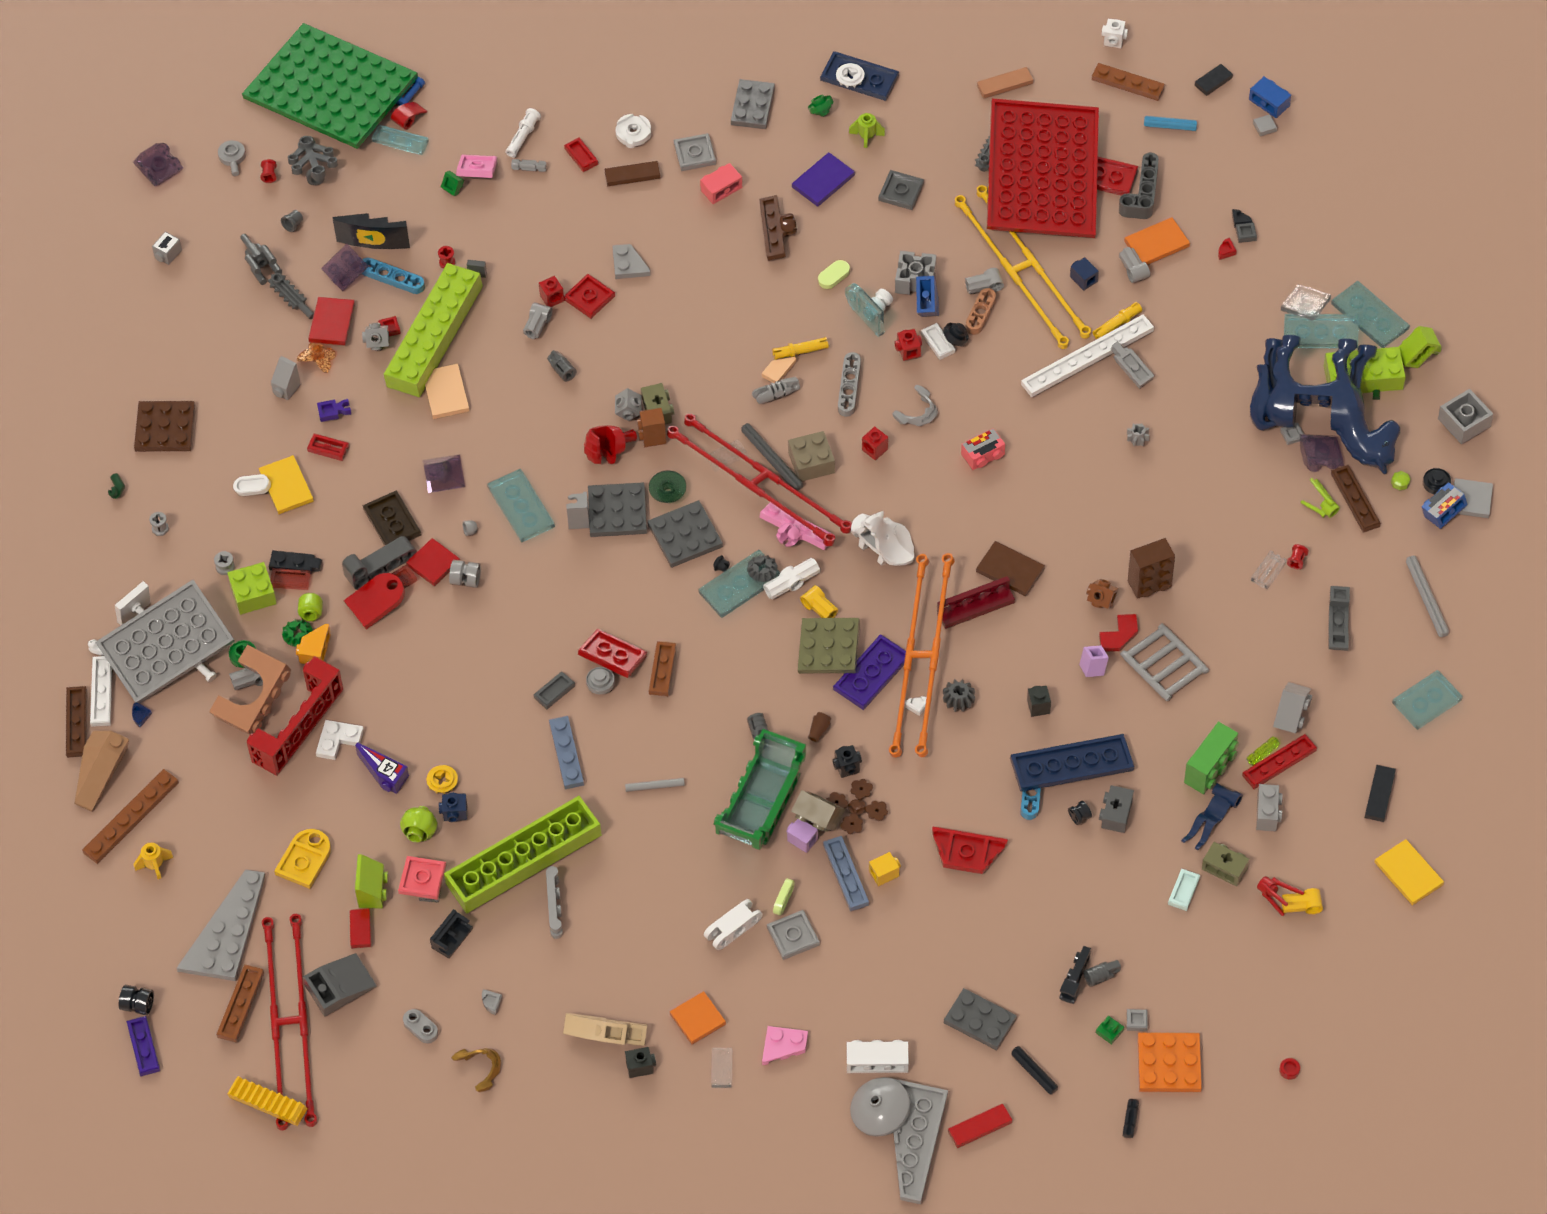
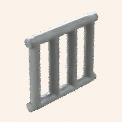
M1163 623L1158 626V630L1127 652L1123 650L1120 653L1123 659L1166 701H1169L1171 695L1197 676L1209 672L1206 665ZM1163 635L1171 641L1141 664L1133 658V656ZM1176 647L1184 654L1153 677L1146 671L1148 667ZM1189 660L1197 667L1166 690L1158 683Z

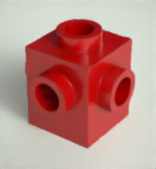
M915 329L898 332L897 340L894 341L896 351H900L903 361L921 357L922 339L920 335L916 334Z

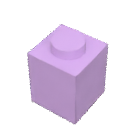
M1102 645L1084 647L1079 665L1086 677L1104 676L1109 657Z
M797 819L795 823L792 822L787 828V841L805 853L818 840V829L807 822Z

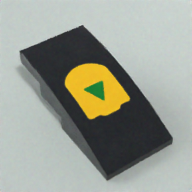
M369 213L333 217L336 242L371 249L410 248L406 221L388 223V217L370 219Z

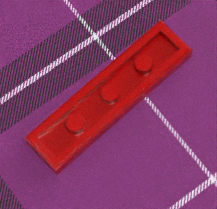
M1304 734L1245 770L1242 776L1253 789L1259 787V784L1266 783L1316 752L1317 747Z

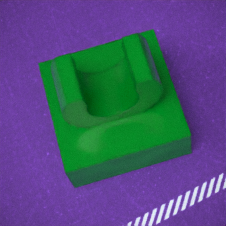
M449 170L444 174L441 188L456 196L459 194L460 188L463 187L465 180Z
M1107 1016L1098 1026L1095 1033L1112 1045L1124 1031V1026L1110 1016Z

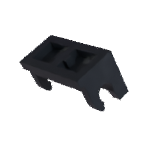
M453 909L430 938L431 948L450 958L472 931L473 927L468 924L470 920Z

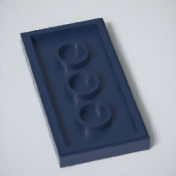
M833 51L820 76V81L886 101L899 76V71ZM848 63L859 65L864 71V80H862L861 85L857 84L855 88L853 86L847 88L845 85H840V82L836 79V72L840 66ZM848 72L847 77H850V79H853V76H851V74H849V72Z

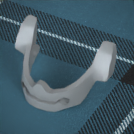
M915 385L914 388L921 396V400L930 404V408H926L925 414L917 417L906 416L895 410L892 415L900 424L909 423L921 426L930 423L938 413L936 405L929 399L930 392L920 385Z

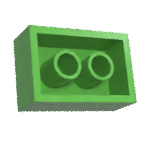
M1218 721L1186 763L1184 783L1202 794H1205L1208 789L1211 790L1216 783L1218 775H1223L1227 768V763L1229 761L1232 762L1237 755L1236 748L1239 744L1237 741L1238 732Z

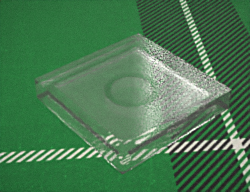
M1298 284L1281 305V311L1315 321L1331 300V294Z

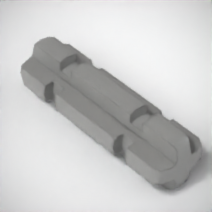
M512 159L511 168L513 170L521 168V170L536 171L538 169V171L545 172L547 163L546 161L537 162L536 160L522 159L520 161V159Z

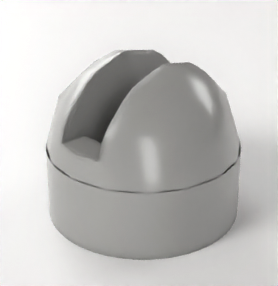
M468 520L462 523L465 536L476 533L478 528L476 522Z

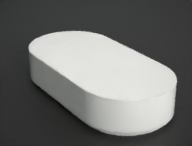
M263 474L239 477L233 484V488L239 496L264 494L271 487L270 480Z

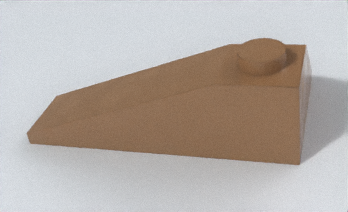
M93 731L83 749L74 804L91 812L94 810L128 750V738L113 731Z

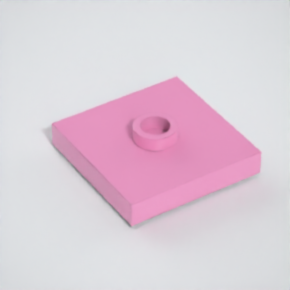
M461 155L456 170L457 176L492 178L497 164V157Z

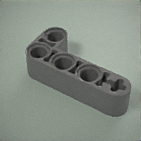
M1148 152L1143 155L1139 193L1123 194L1120 197L1119 214L1121 216L1137 219H1148L1152 216L1159 162L1157 154Z
M401 536L361 560L355 554L347 556L342 562L343 572L354 589L358 590L375 576L389 573L406 563L417 550L405 536Z

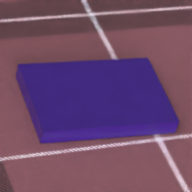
M828 152L792 183V188L818 207L855 176V171Z

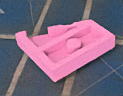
M768 1026L762 1065H768L770 1061L776 1059L784 1060L792 1055L797 1056L805 1053L808 1031Z

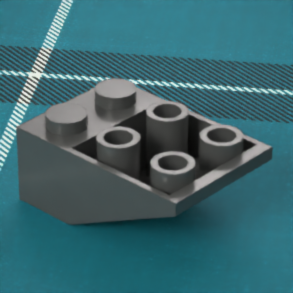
M356 953L320 966L303 976L306 989L324 1017L377 987Z

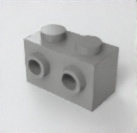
M1259 784L1256 830L1276 831L1277 822H1281L1282 810H1278V805H1282V793H1279V785Z

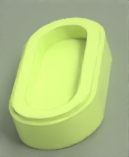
M843 260L835 261L819 274V285L824 289L833 288L849 275V264Z
M786 878L773 908L774 914H783L794 889V880Z

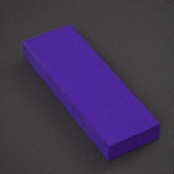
M143 1016L126 1021L140 1077L159 1072L160 1068L147 1017Z

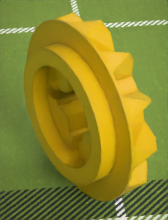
M439 765L429 771L426 781L430 790L435 791L436 794L438 792L445 794L457 786L458 776L452 767ZM445 776L447 782L443 781L442 784L439 785L438 779H442Z

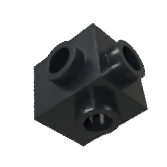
M853 745L842 746L835 750V758L832 759L835 770H838L840 777L844 778L860 773L862 758L860 752L855 751Z

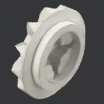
M844 64L838 68L836 79L840 82V85H845L847 88L849 86L855 88L857 84L861 85L862 80H864V71L857 64ZM848 72H849V74H851V76H853V79H850V77H847Z

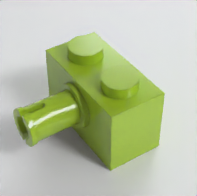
M1423 326L1415 328L1399 346L1404 366L1419 368L1431 354L1438 355L1442 350L1433 329Z

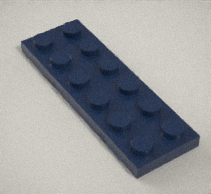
M1124 734L1010 755L1020 792L1134 770V764Z

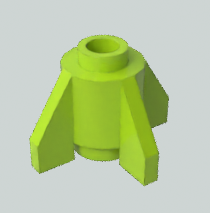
M864 113L849 126V134L859 133L864 138V148H867L868 139L872 138L875 133L876 136H885V128L876 120L874 115Z

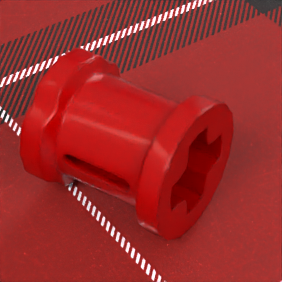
M272 159L263 160L261 162L262 173L260 179L265 183H272L277 179L275 174L276 161Z
M450 246L441 247L438 250L440 267L445 268L447 263L455 265L453 248Z
M1295 544L1292 547L1291 557L1287 560V565L1299 570L1303 568V560L1308 555L1309 550L1303 545Z

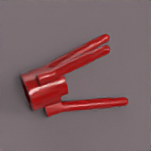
M1267 876L1263 877L1259 881L1257 889L1262 892V896L1271 903L1281 916L1285 915L1271 897H1275L1284 906H1288V903L1277 894V885L1304 895V891L1285 884L1275 877L1272 879Z

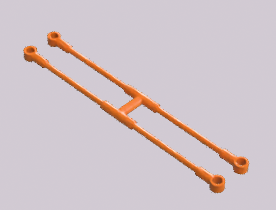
M950 553L942 556L944 563L942 573L943 584L932 650L914 651V635L922 579L924 578L925 568L929 564V559L925 554H920L916 558L918 563V580L910 636L907 640L904 678L896 732H894L893 744L889 747L890 754L895 758L902 754V749L900 748L901 726L908 677L913 658H931L922 732H920L919 744L915 747V752L919 757H925L928 754L926 747L927 726L934 676L939 658L942 618L948 578L950 577L951 566L955 562Z

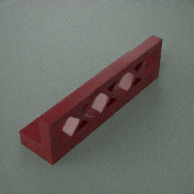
M1008 576L945 599L942 618L944 628L953 627L1014 604L1015 598L1010 590ZM940 601L937 602V615L939 612Z

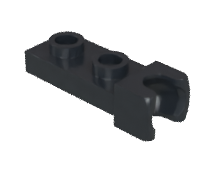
M1083 946L1081 952L1076 953L1073 962L1075 966L1073 969H1069L1060 989L1059 999L1071 1004L1075 1003L1079 994V982L1090 959L1091 948Z

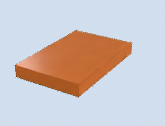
M1172 217L1124 238L1127 246L1134 248L1140 260L1146 262L1147 265L1190 247L1189 240Z

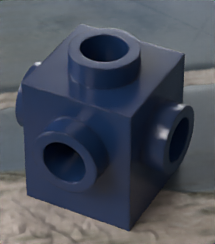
M452 792L442 794V802H439V814H443L444 821L457 822L467 820L466 793L457 794Z

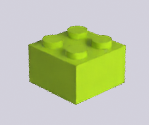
M264 562L227 572L240 615L277 604Z

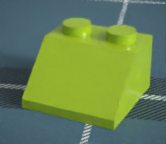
M358 854L355 882L358 907L383 909V901H387V889H384V885L388 883V871H385L383 863Z

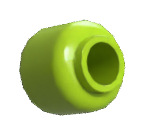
M315 593L303 594L298 600V615L306 621H314L320 618L323 608L322 598Z

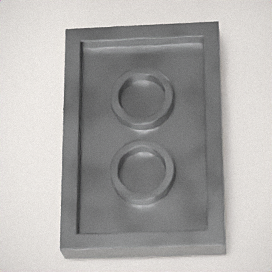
M739 79L731 116V125L766 129L775 84Z

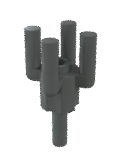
M247 234L240 236V239L247 247L245 260L261 285L267 282L260 269L266 264L270 265L274 273L282 274L281 268L276 263V258L266 245L261 246L259 243H252Z

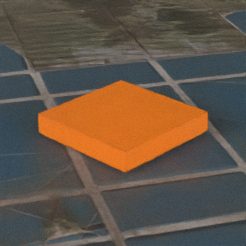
M704 991L670 1011L671 1017L691 1044L696 1043L726 1025V1021Z

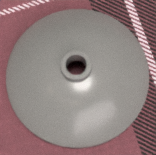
M876 1078L870 1080L855 1093L850 1106L851 1118L856 1127L867 1135L879 1137L891 1134L906 1121L910 1111V1097L903 1085L894 1079ZM876 1099H879L876 1104H873Z

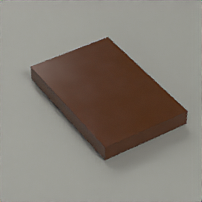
M994 541L977 566L976 572L993 581L1008 576L1010 589L1026 597L1045 569V565Z

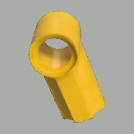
M816 585L800 596L803 606L808 610L815 611L821 618H835L838 613V609L825 598L824 592Z
M1307 889L1304 891V895L1298 893L1282 895V898L1288 903V906L1282 904L1284 913L1305 911L1307 914H1318L1323 911L1319 889Z

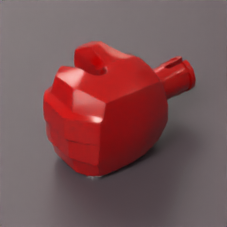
M612 425L593 427L586 434L584 453L587 455L588 460L594 464H601L602 456L606 458L608 464H614L616 455L625 451L626 443L637 440L636 431L632 429L622 432L619 427Z

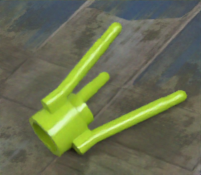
M1310 478L1311 483L1325 500L1320 504L1321 510L1304 500H1301V504L1319 513L1323 518L1326 515L1329 518L1333 517L1340 507L1334 502L1318 479Z

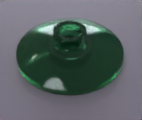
M661 471L651 478L649 492L659 502H676L686 492V481L682 475L675 471Z

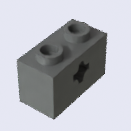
M1110 786L1109 792H1105L1103 803L1106 804L1105 809L1101 808L1099 820L1102 821L1101 828L1125 833L1134 790Z

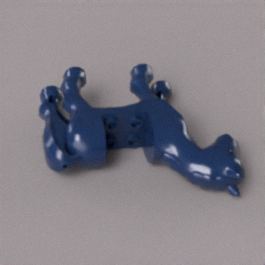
M1284 335L1282 340L1275 338L1266 339V350L1263 357L1265 364L1257 365L1259 380L1250 404V418L1258 430H1266L1274 426L1294 428L1297 403L1303 406L1319 404L1320 407H1330L1332 405L1331 430L1336 431L1337 435L1340 436L1347 451L1361 464L1375 468L1378 467L1383 474H1387V466L1393 463L1395 458V443L1400 435V426L1394 420L1384 422L1378 429L1370 432L1364 417L1365 405L1361 393L1365 365L1376 356L1377 347L1366 344L1358 346V355L1350 361L1349 376L1347 359L1349 354L1356 349L1358 341L1346 338L1339 339V349L1332 355V361L1337 374L1336 380L1319 385H1301L1294 381L1289 370L1290 359L1294 350L1300 346L1301 337Z

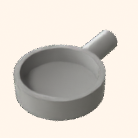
M226 141L218 148L219 160L224 165L231 167L232 176H238V164L245 159L244 146L238 141Z

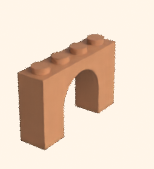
M247 645L238 662L243 667L261 676L263 680L261 695L256 701L248 705H238L218 695L209 713L217 719L251 735L258 728H261V722L271 711L274 699L279 697L283 683L289 679L291 668L285 663Z

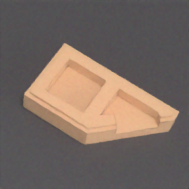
M791 357L771 361L763 371L762 377L772 383L782 380L796 363V358Z

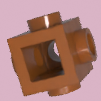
M1096 580L1088 586L1086 592L1088 594L1087 601L1092 602L1091 605L1094 607L1108 609L1113 606L1119 588L1110 585L1111 583L1107 580Z

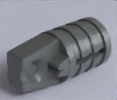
M553 350L547 357L551 366L563 381L572 380L577 373L576 369L562 354Z
M754 713L747 718L753 739H755L756 735H760L762 729L768 730L763 713ZM766 737L764 749L771 745L770 738Z
M1118 960L1100 963L1084 970V978L1087 984L1093 987L1113 978L1114 974L1120 972L1121 965Z

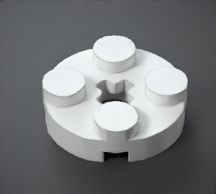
M627 114L617 122L616 137L626 147L634 148L644 144L651 138V124L642 115L638 117L634 116V114ZM631 128L637 129L635 132H630Z

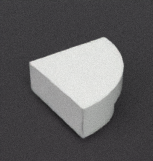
M927 697L910 698L905 701L904 707L920 716L925 710Z

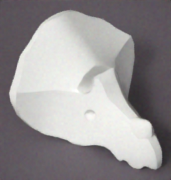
M884 511L871 516L860 514L853 520L851 533L856 538H860L859 547L865 550L869 546L879 555L877 562L881 566L886 563L900 566L913 562L914 546L909 531L905 526L893 522L890 518H883Z

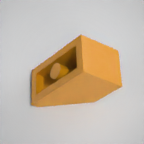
M324 624L302 637L301 643L297 644L296 656H298L300 664H306L314 656L324 661L331 636L329 624Z

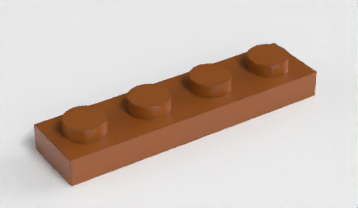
M1101 63L1097 64L1092 74L1093 81L1159 101L1165 87L1164 83Z
M244 964L217 1031V1038L237 1043L264 975L263 969Z

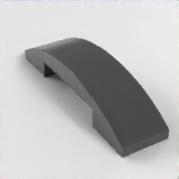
M1330 586L1328 648L1331 650L1348 651L1350 587Z

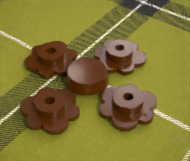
M865 779L852 782L851 794H854L857 799L852 800L849 804L845 800V795H839L837 792H832L830 797L826 798V800L844 809L848 807L851 815L849 817L845 816L841 823V829L847 831L848 834L860 833L862 831L861 825L863 820L859 819L858 816H861L864 811L868 813L870 819H875L876 821H882L884 816L888 814L885 802L872 801L871 805L865 806V803L861 800L864 797H869L870 791L873 789V785L867 783Z

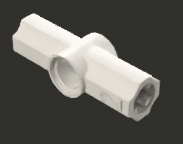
M810 558L795 567H786L778 577L765 583L763 588L769 599L773 600L788 590H798L804 584V581L820 573V568L815 559Z

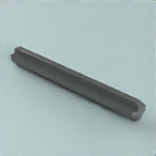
M749 423L741 427L742 433L787 483L797 491L801 489L803 482Z

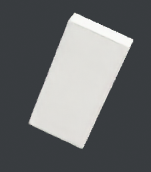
M937 323L921 330V335L939 360L955 353L954 346L946 340L942 329Z

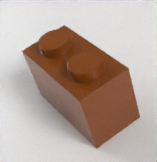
M662 408L639 411L640 419H637L639 441L643 440L644 448L666 444L665 421Z

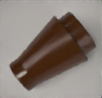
M817 712L813 716L808 739L818 742L831 725V717L822 712Z

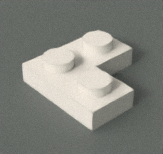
M325 720L316 750V757L336 760L340 744L355 746L357 742H361L364 732L363 726Z

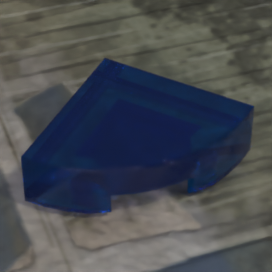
M135 702L132 707V717L135 724L141 727L152 712L150 709Z

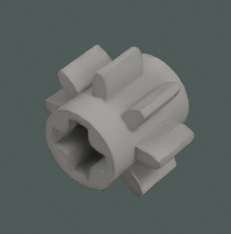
M1133 423L1132 429L1127 428V441H1131L1133 446H1143L1144 441H1149V428H1145L1143 423Z

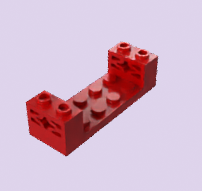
M315 656L311 661L306 662L303 667L306 687L311 692V696L307 701H303L300 710L290 718L287 727L280 731L277 738L258 728L247 739L251 762L278 776L344 690L340 670Z

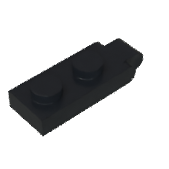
M272 550L269 570L312 574V571H320L322 559L315 558L316 556L313 554Z

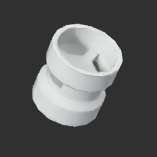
M879 289L875 297L868 301V306L874 313L882 314L885 307L893 302V297L885 289Z

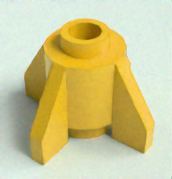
M148 842L141 848V853L133 865L135 871L145 867L155 870L157 879H161L159 867L162 865L163 860L171 859L173 855L170 850Z

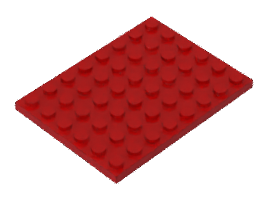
M992 98L986 229L1095 238L1099 107Z

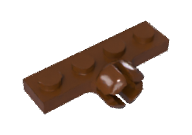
M777 195L760 198L767 259L770 261L786 257L784 237L797 232V228H795L796 220L792 213L780 214Z

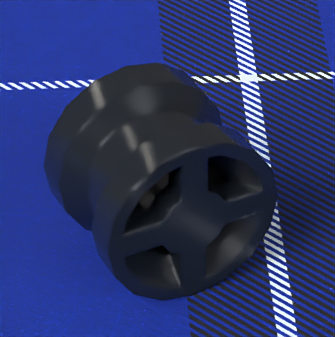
M1084 801L1078 802L1075 807L1071 806L1068 808L1069 816L1076 825L1081 824L1084 819L1092 817L1091 810Z

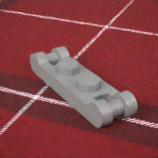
M550 866L546 870L549 924L551 936L554 939H559L563 935L562 924L558 920V917H561V905H557L556 900L560 899V889L556 887L559 883L558 869Z

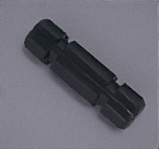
M1137 1099L1128 1100L1122 1134L1125 1138H1133L1139 1106Z

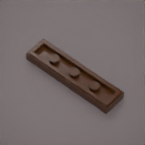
M1349 464L1331 470V475L1362 532L1380 527L1381 523Z
M86 686L66 687L67 758L82 757L87 740Z

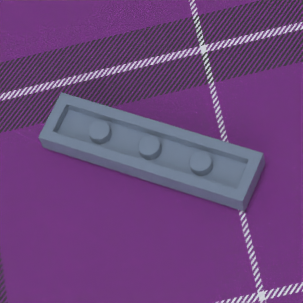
M568 716L550 719V729L564 788L570 789L584 786Z
M842 836L823 841L824 849L849 910L853 911L869 906L868 898Z

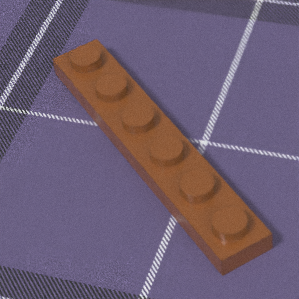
M163 769L82 849L83 853L98 864L179 783L178 779Z

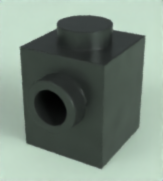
M1047 685L1028 688L1027 702L1031 717L1050 714L1051 700Z
M649 1047L625 1051L629 1078L653 1074V1066H656L655 1055L650 1054Z

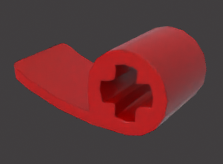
M409 102L396 108L391 115V120L404 130H407L413 125L415 116L427 113V110L416 102Z

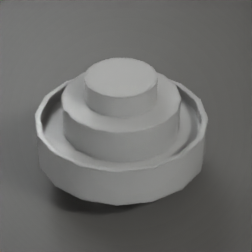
M605 667L591 669L586 676L587 687L592 693L598 695L610 692L615 684L612 671Z

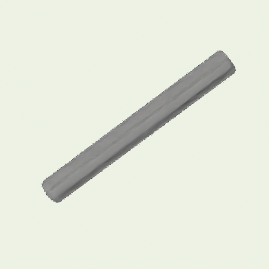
M1409 556L1406 559L1407 566L1438 636H1447L1449 633L1448 627L1416 556Z

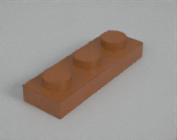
M657 641L649 695L668 697L676 643Z

